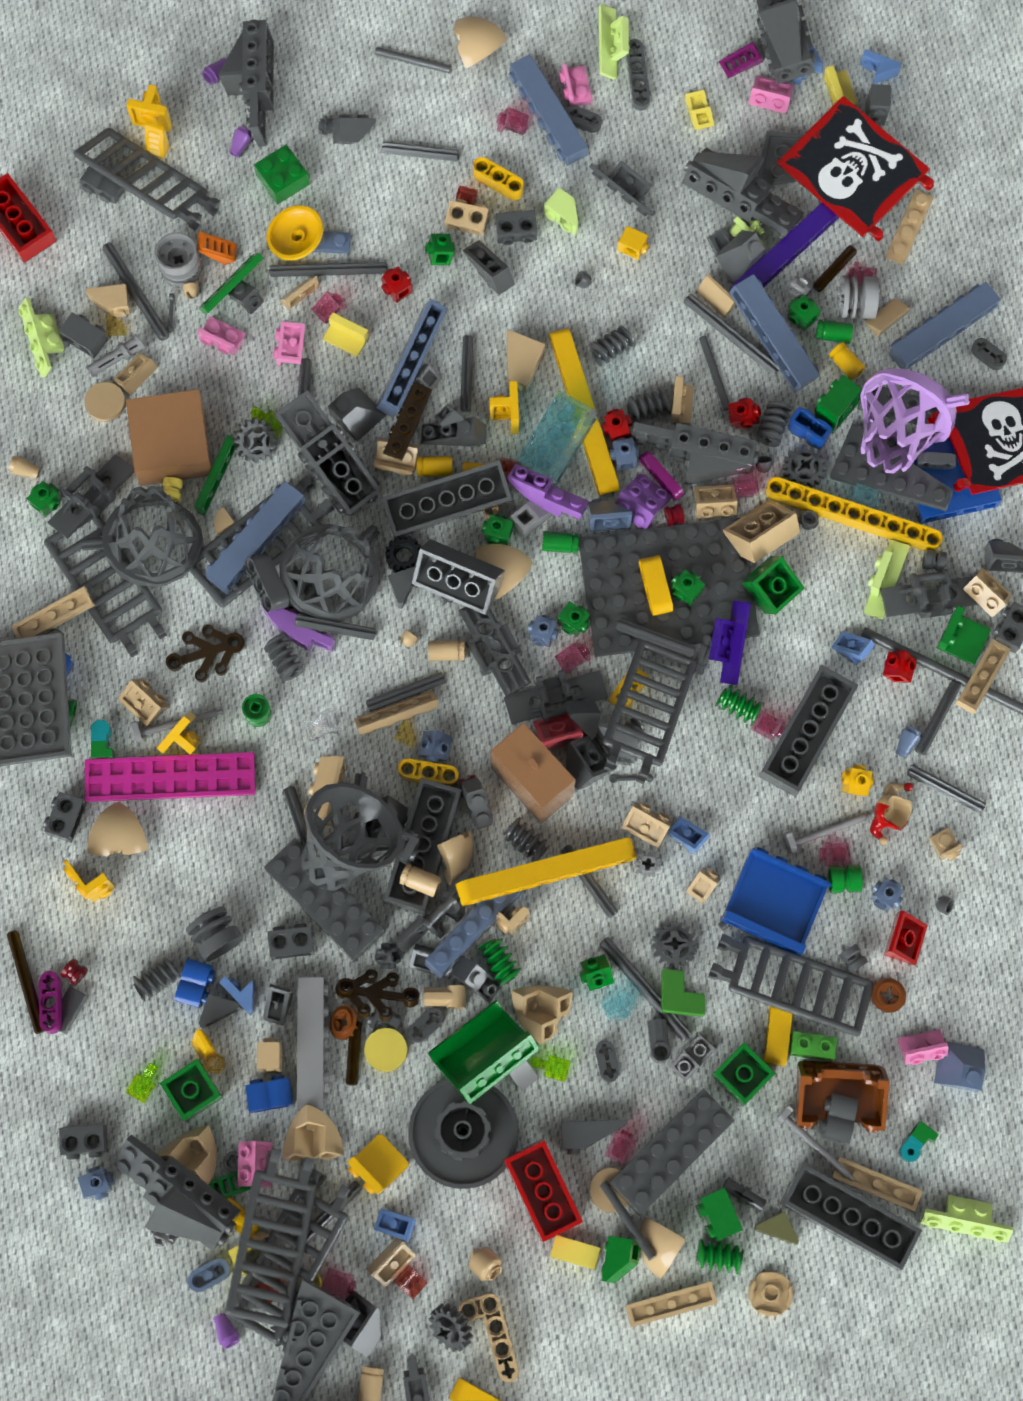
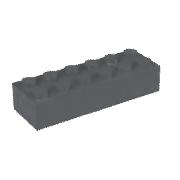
M500 460L381 497L394 537H401V535H407L513 501Z
M821 665L759 777L796 797L855 693L858 684Z
M423 778L420 779L405 831L409 829L418 835L417 838L420 839V845L417 848L419 853L414 862H409L412 867H418L438 876L443 859L437 845L449 840L462 797V789ZM403 839V846L401 852L396 857L383 900L385 904L426 915L431 896L411 889L406 884H400V877L406 865L400 862L399 856L408 841Z
M294 838L264 868L332 941L355 962L385 931L344 887L332 891L328 890L327 883L316 886L309 880V869L302 870L301 867L304 846ZM323 868L317 869V877L324 876Z
M703 1088L609 1182V1185L639 1216L642 1215L735 1120Z
M804 1163L799 1165L780 1202L782 1206L896 1270H903L922 1232V1229Z

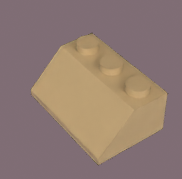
M771 500L766 501L723 529L724 534L740 556L753 563L761 560L800 533L796 512Z
M322 756L320 761L315 763L313 772L316 775L315 783L311 782L309 788V795L311 797L313 793L325 785L343 783L347 767L343 756ZM329 802L323 804L318 816L322 820L331 812ZM332 819L326 824L327 826L333 827Z

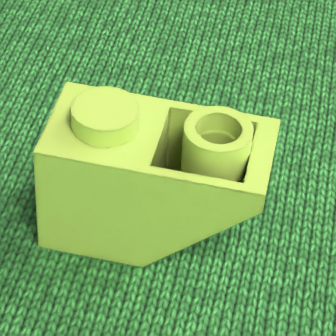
M558 188L544 204L545 216L550 221L555 220L559 223L564 231L576 235L578 232V219L575 198L561 188Z

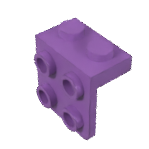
M639 474L620 492L615 504L632 511L631 522L643 530L650 527L656 514L671 500L672 495L668 494L665 489L658 486L648 477Z

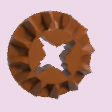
M881 979L872 989V1002L877 1009L885 1013L898 1011L906 1001V991L903 985L895 979ZM890 987L891 995L897 998H891L887 1003L886 997L880 994L886 993Z
M339 1006L331 1016L330 1031L336 1039L347 1040L349 1036H354L353 1031L358 1028L356 1022L359 1018L356 1016L357 1011L352 1006ZM341 1020H346L348 1022L347 1026Z

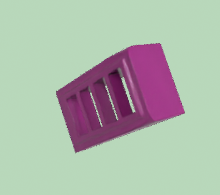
M751 42L720 60L719 63L726 76L731 78L761 64L763 59L754 42ZM750 52L754 57L752 59H750V57L748 56V53ZM744 56L747 62L744 63L741 57ZM735 59L738 60L740 66H736L734 62ZM729 62L731 63L732 67L734 68V69L731 70V71H730V69H729L728 66H727V63H729Z

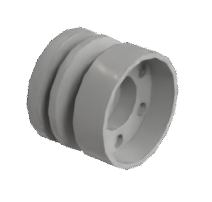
M180 232L169 233L157 242L155 258L164 280L171 285L183 286L187 283H193L199 277L202 271V263L196 244L190 236Z
M842 276L837 294L840 318H846L849 309L850 319L855 318L857 310H859L861 319H875L879 303L878 277L864 276L861 285H858L856 276H852L850 282L848 276Z

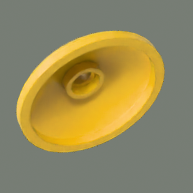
M296 205L284 209L273 218L268 227L266 240L269 249L275 256L283 260H298L309 255L315 250L322 239L324 231L322 219L314 209L308 206Z

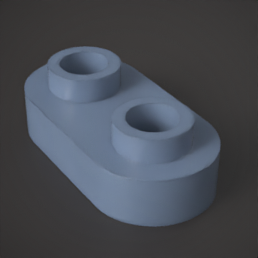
M216 1258L192 1271L188 1277V1285L195 1292H203L227 1279L231 1273V1266L227 1260ZM219 1265L224 1268L222 1274L216 1272V1267ZM199 1276H202L204 1279L202 1285L196 1283V1279Z

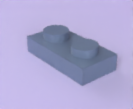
M323 231L319 245L312 252L350 254L351 233Z

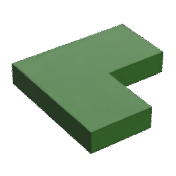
M668 969L661 971V1012L703 1017L705 1015V994L684 992V971Z

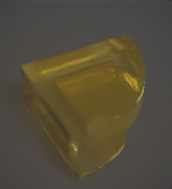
M106 315L107 336H127L124 324L116 317Z
M403 720L394 740L413 748L415 744L414 731L410 724Z

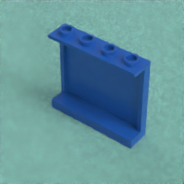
M950 437L944 442L933 443L923 451L952 453L956 455ZM957 456L955 468H921L951 488L954 494L947 511L916 503L919 510V515L917 516L919 524L995 508L1002 501L999 489L971 495L969 488L956 492L953 484L958 479L965 478ZM916 458V459L914 460V462H913V464H915L916 466H917V458Z
M753 848L747 855L720 921L784 950L802 955L806 948L804 944L826 890L832 883L828 882L827 878L823 875L808 873V869L803 866L788 864V860L783 857L776 856L775 858L768 855L769 852L763 848Z

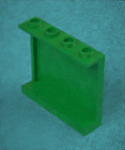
M495 1000L430 1050L428 1055L449 1082L471 1104L538 1052L540 1048L528 1031H524L503 1010L499 1002Z

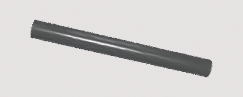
M376 47L375 55L449 74L451 71L450 65Z
M701 336L699 341L723 410L727 411L728 404L730 403L707 336Z
M605 1181L600 1185L601 1189L648 1260L654 1259L656 1257L655 1252L609 1183Z

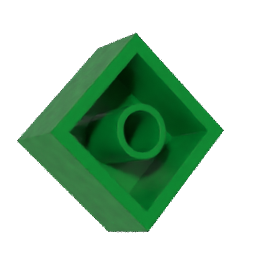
M287 144L253 164L257 178L277 205L310 185L307 171Z
M844 375L839 380L835 379L829 386L830 391L827 394L823 393L816 402L818 405L814 410L816 412L815 419H821L828 423L832 428V434L857 407L863 390Z
M782 556L768 557L742 581V584L764 614L776 615L805 589Z
M744 1042L711 1076L743 1107L776 1073Z
M198 1059L160 1083L184 1122H188L223 1099V1096Z
M725 1188L697 1200L698 1205H695L699 1217L705 1218L707 1226H704L709 1239L713 1238L716 1242L743 1230Z

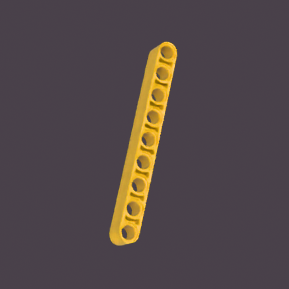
M564 328L549 332L553 353L598 495L601 496L619 491L616 473L570 329Z
M780 477L771 478L765 489L767 498L772 501L802 511L811 510L820 517L889 540H895L923 551L927 548L935 552L943 541V536L937 529ZM776 486L780 491L774 492L770 487ZM790 493H797L799 498L791 497ZM816 499L819 504L813 505L809 500ZM829 506H836L838 511L830 510ZM849 512H855L858 517H850ZM873 518L878 524H871L868 519ZM888 525H894L897 531H891ZM912 531L917 537H910L907 532ZM927 538H933L936 544L929 543Z
M631 837L470 878L458 882L455 886L462 906L624 864L637 859Z

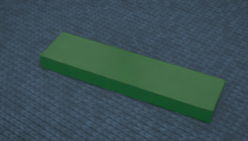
M252 254L199 307V310L203 314L209 313L263 259L261 254Z
M226 436L194 505L197 513L203 516L206 514L235 452L234 447L237 444L232 441L234 439L232 436Z

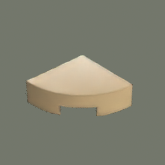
M224 507L217 512L214 519L217 535L222 534L235 523Z

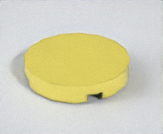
M382 1028L370 1034L365 1042L364 1052L366 1060L374 1069L390 1072L396 1070L404 1063L408 1048L406 1040L401 1033L394 1029Z

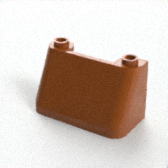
M822 1061L798 1062L797 1126L811 1129L818 1124V1120L825 1119L826 1110H823L825 1098H829L830 1094L834 1093L859 1099L855 1123H861L866 1128V1131L871 1133L885 1131L890 1083L885 1068L874 1064Z

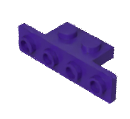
M733 601L730 620L715 618L709 660L723 662L720 683L738 684L751 607L749 602Z

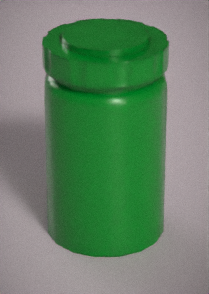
M819 319L816 327V339L850 344L853 324Z
M544 531L542 551L573 552V554H577L579 533H574L573 535L572 533Z

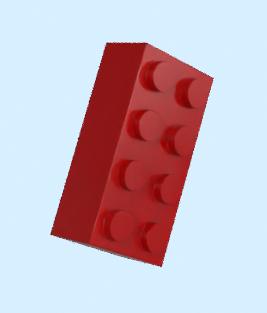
M6 173L0 177V233L22 262L25 263L57 241L51 228L11 176Z
M541 1139L502 1158L542 1242L583 1223L545 1140Z

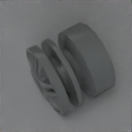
M224 906L200 915L186 928L188 935H193L191 938L193 943L203 941L197 950L205 962L224 955L244 939L236 925L226 928L232 921L230 915L226 916L228 912Z

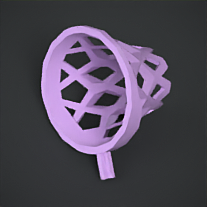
M904 368L878 371L866 380L860 395L864 411V435L861 453L865 454L867 452V463L872 467L883 463L886 473L894 474L900 468L903 472L906 471L914 460L930 445L944 442L949 437L955 425L956 407L968 405L970 403L968 399L969 394L962 393L950 396L948 391L936 381L922 373ZM888 384L892 398L883 406L877 398L883 385ZM895 384H898V385H901V386H904V387H903L900 391H898V389H897V387H896ZM878 387L877 392L874 396L872 391ZM910 389L919 391V405L906 409L901 397ZM894 407L896 420L890 426L884 424L885 415ZM937 407L940 413L935 424H925V411ZM918 417L916 430L913 434L906 435L905 424ZM889 439L895 440L899 447L890 448L885 441ZM877 445L880 456L877 458L874 457L873 446ZM901 455L902 459L891 466L890 460Z

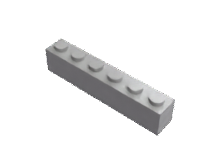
M298 977V1111L306 1105L325 1111V1105H329V1092H325V1083H329V1070H325V1061H329V1048H325V1039H329V1026H325V1018L329 1017V1004H325V996H329V983H325L324 977Z

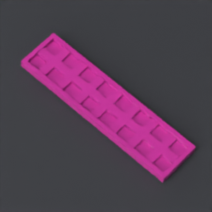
M254 752L85 759V802L256 795Z

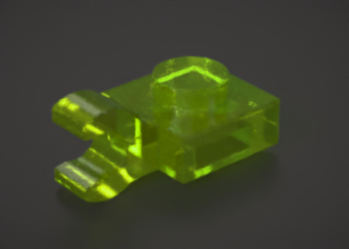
M254 406L250 412L252 414L251 418L255 417L258 421L263 419L265 424H271L270 430H275L276 433L273 436L278 438L283 427L274 416L276 412L269 410L266 414Z
M549 1055L548 1061L533 1057L531 1067L545 1070L544 1077L565 1083L571 1061Z
M149 1063L143 1076L136 1073L125 1093L145 1104L156 1086L151 1081L159 1068Z

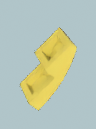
M701 90L685 94V101L695 131L714 127L705 91Z
M557 1235L555 1236L550 1257L596 1270L602 1248Z

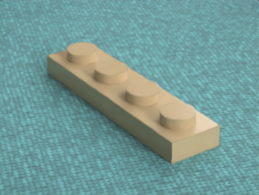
M915 189L885 258L904 265L934 196Z
M83 586L11 627L17 639L40 636L94 607L95 604L87 588Z
M992 639L958 698L956 705L975 714L1009 654L1010 648Z
M433 690L354 718L360 735L369 734L381 727L391 726L403 719H410L414 715L430 712L434 708L439 707Z
M838 1157V1161L851 1172L850 1175L855 1179L851 1182L847 1177H843L835 1168L831 1176L832 1179L912 1212L916 1211L923 1192L922 1190Z
M712 1281L627 1304L625 1307L632 1328L714 1305L718 1302Z

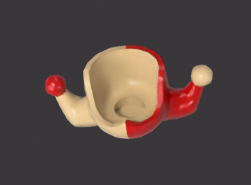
M909 782L905 784L888 783L885 787L884 796L875 805V818L870 826V833L879 840L880 845L884 846L888 843V838L883 837L881 833L882 829L888 827L901 831L910 818L912 802L898 796V792L901 790L909 792L913 789V785Z

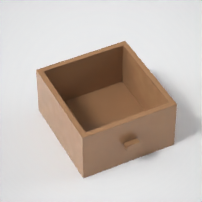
M199 389L126 400L134 471L141 486L163 483V478L165 477L186 480L209 475L212 468L205 407Z
M524 722L491 750V769L541 824L573 797L574 777Z

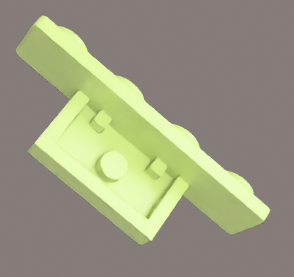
M601 4L599 5L600 75L614 80L617 78V61L629 53L628 18L621 16L616 20V9Z
M25 298L19 306V315L23 319L24 331L30 341V350L34 353L36 368L39 370L41 377H46L51 369L47 354L62 353L64 350L63 342L58 332L54 314L35 315L30 298Z
M890 540L883 556H878L875 568H878L876 575H871L868 586L871 587V592L864 609V614L881 620L884 619L885 610L880 589L896 586L910 549L909 545Z
M949 1194L946 1199V1213L925 1209L921 1218V1224L931 1228L946 1229L954 1233L960 1232L974 1237L993 1239L997 1242H1008L1013 1233V1227L992 1222V1203Z

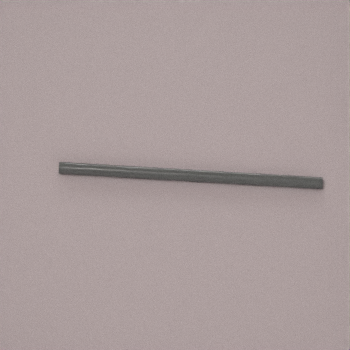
M866 627L861 634V637L870 639L873 643L892 652H897L898 649L910 652L909 654L917 659V664L949 680L956 681L964 687L970 679ZM989 687L984 697L1023 715V703Z

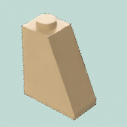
M511 330L507 331L508 386L510 381H517L518 393H521V391L527 393L545 353L544 343Z

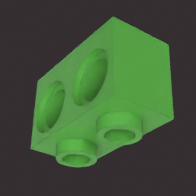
M793 1031L790 1035L788 1055L832 1062L835 1059L837 1037Z

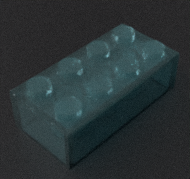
M558 390L517 461L525 468L553 479L552 483L557 485L599 415L591 407Z

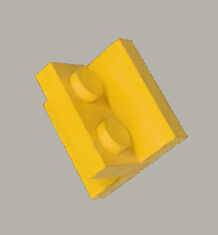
M149 84L147 91L143 93L142 101L128 98L126 106L132 125L145 127L147 121L164 127L166 132L171 131L172 124L167 106H162L157 86Z
M517 381L509 382V397L496 395L493 398H489L490 420L510 419L511 434H519Z
M191 711L184 715L158 745L157 749L164 753L176 742L189 754L193 753L202 742L199 741L200 737L194 731H188L186 728L196 718V715Z

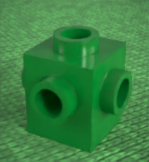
M430 234L429 241L425 244V252L429 255L430 264L450 266L453 254L455 253V244L451 241L450 234Z
M803 294L799 299L795 298L788 306L787 316L791 323L798 325L805 331L819 318L821 310L817 307L814 300L807 298Z
M43 480L32 488L31 494L26 498L30 506L45 518L51 511L59 507L62 500L58 493L60 490L52 483L48 485Z
M490 515L488 521L484 520L481 530L484 533V540L489 544L508 545L514 528V521L508 520L503 515Z
M686 569L682 574L677 573L671 581L673 584L671 589L673 596L679 601H685L690 606L703 592L705 584L700 581V577L692 571L688 572Z
M569 601L557 617V624L562 626V630L568 635L573 634L578 637L580 632L585 633L590 626V615L583 606H576Z
M605 954L580 962L582 971L579 972L582 984L586 983L590 991L614 983L611 968Z

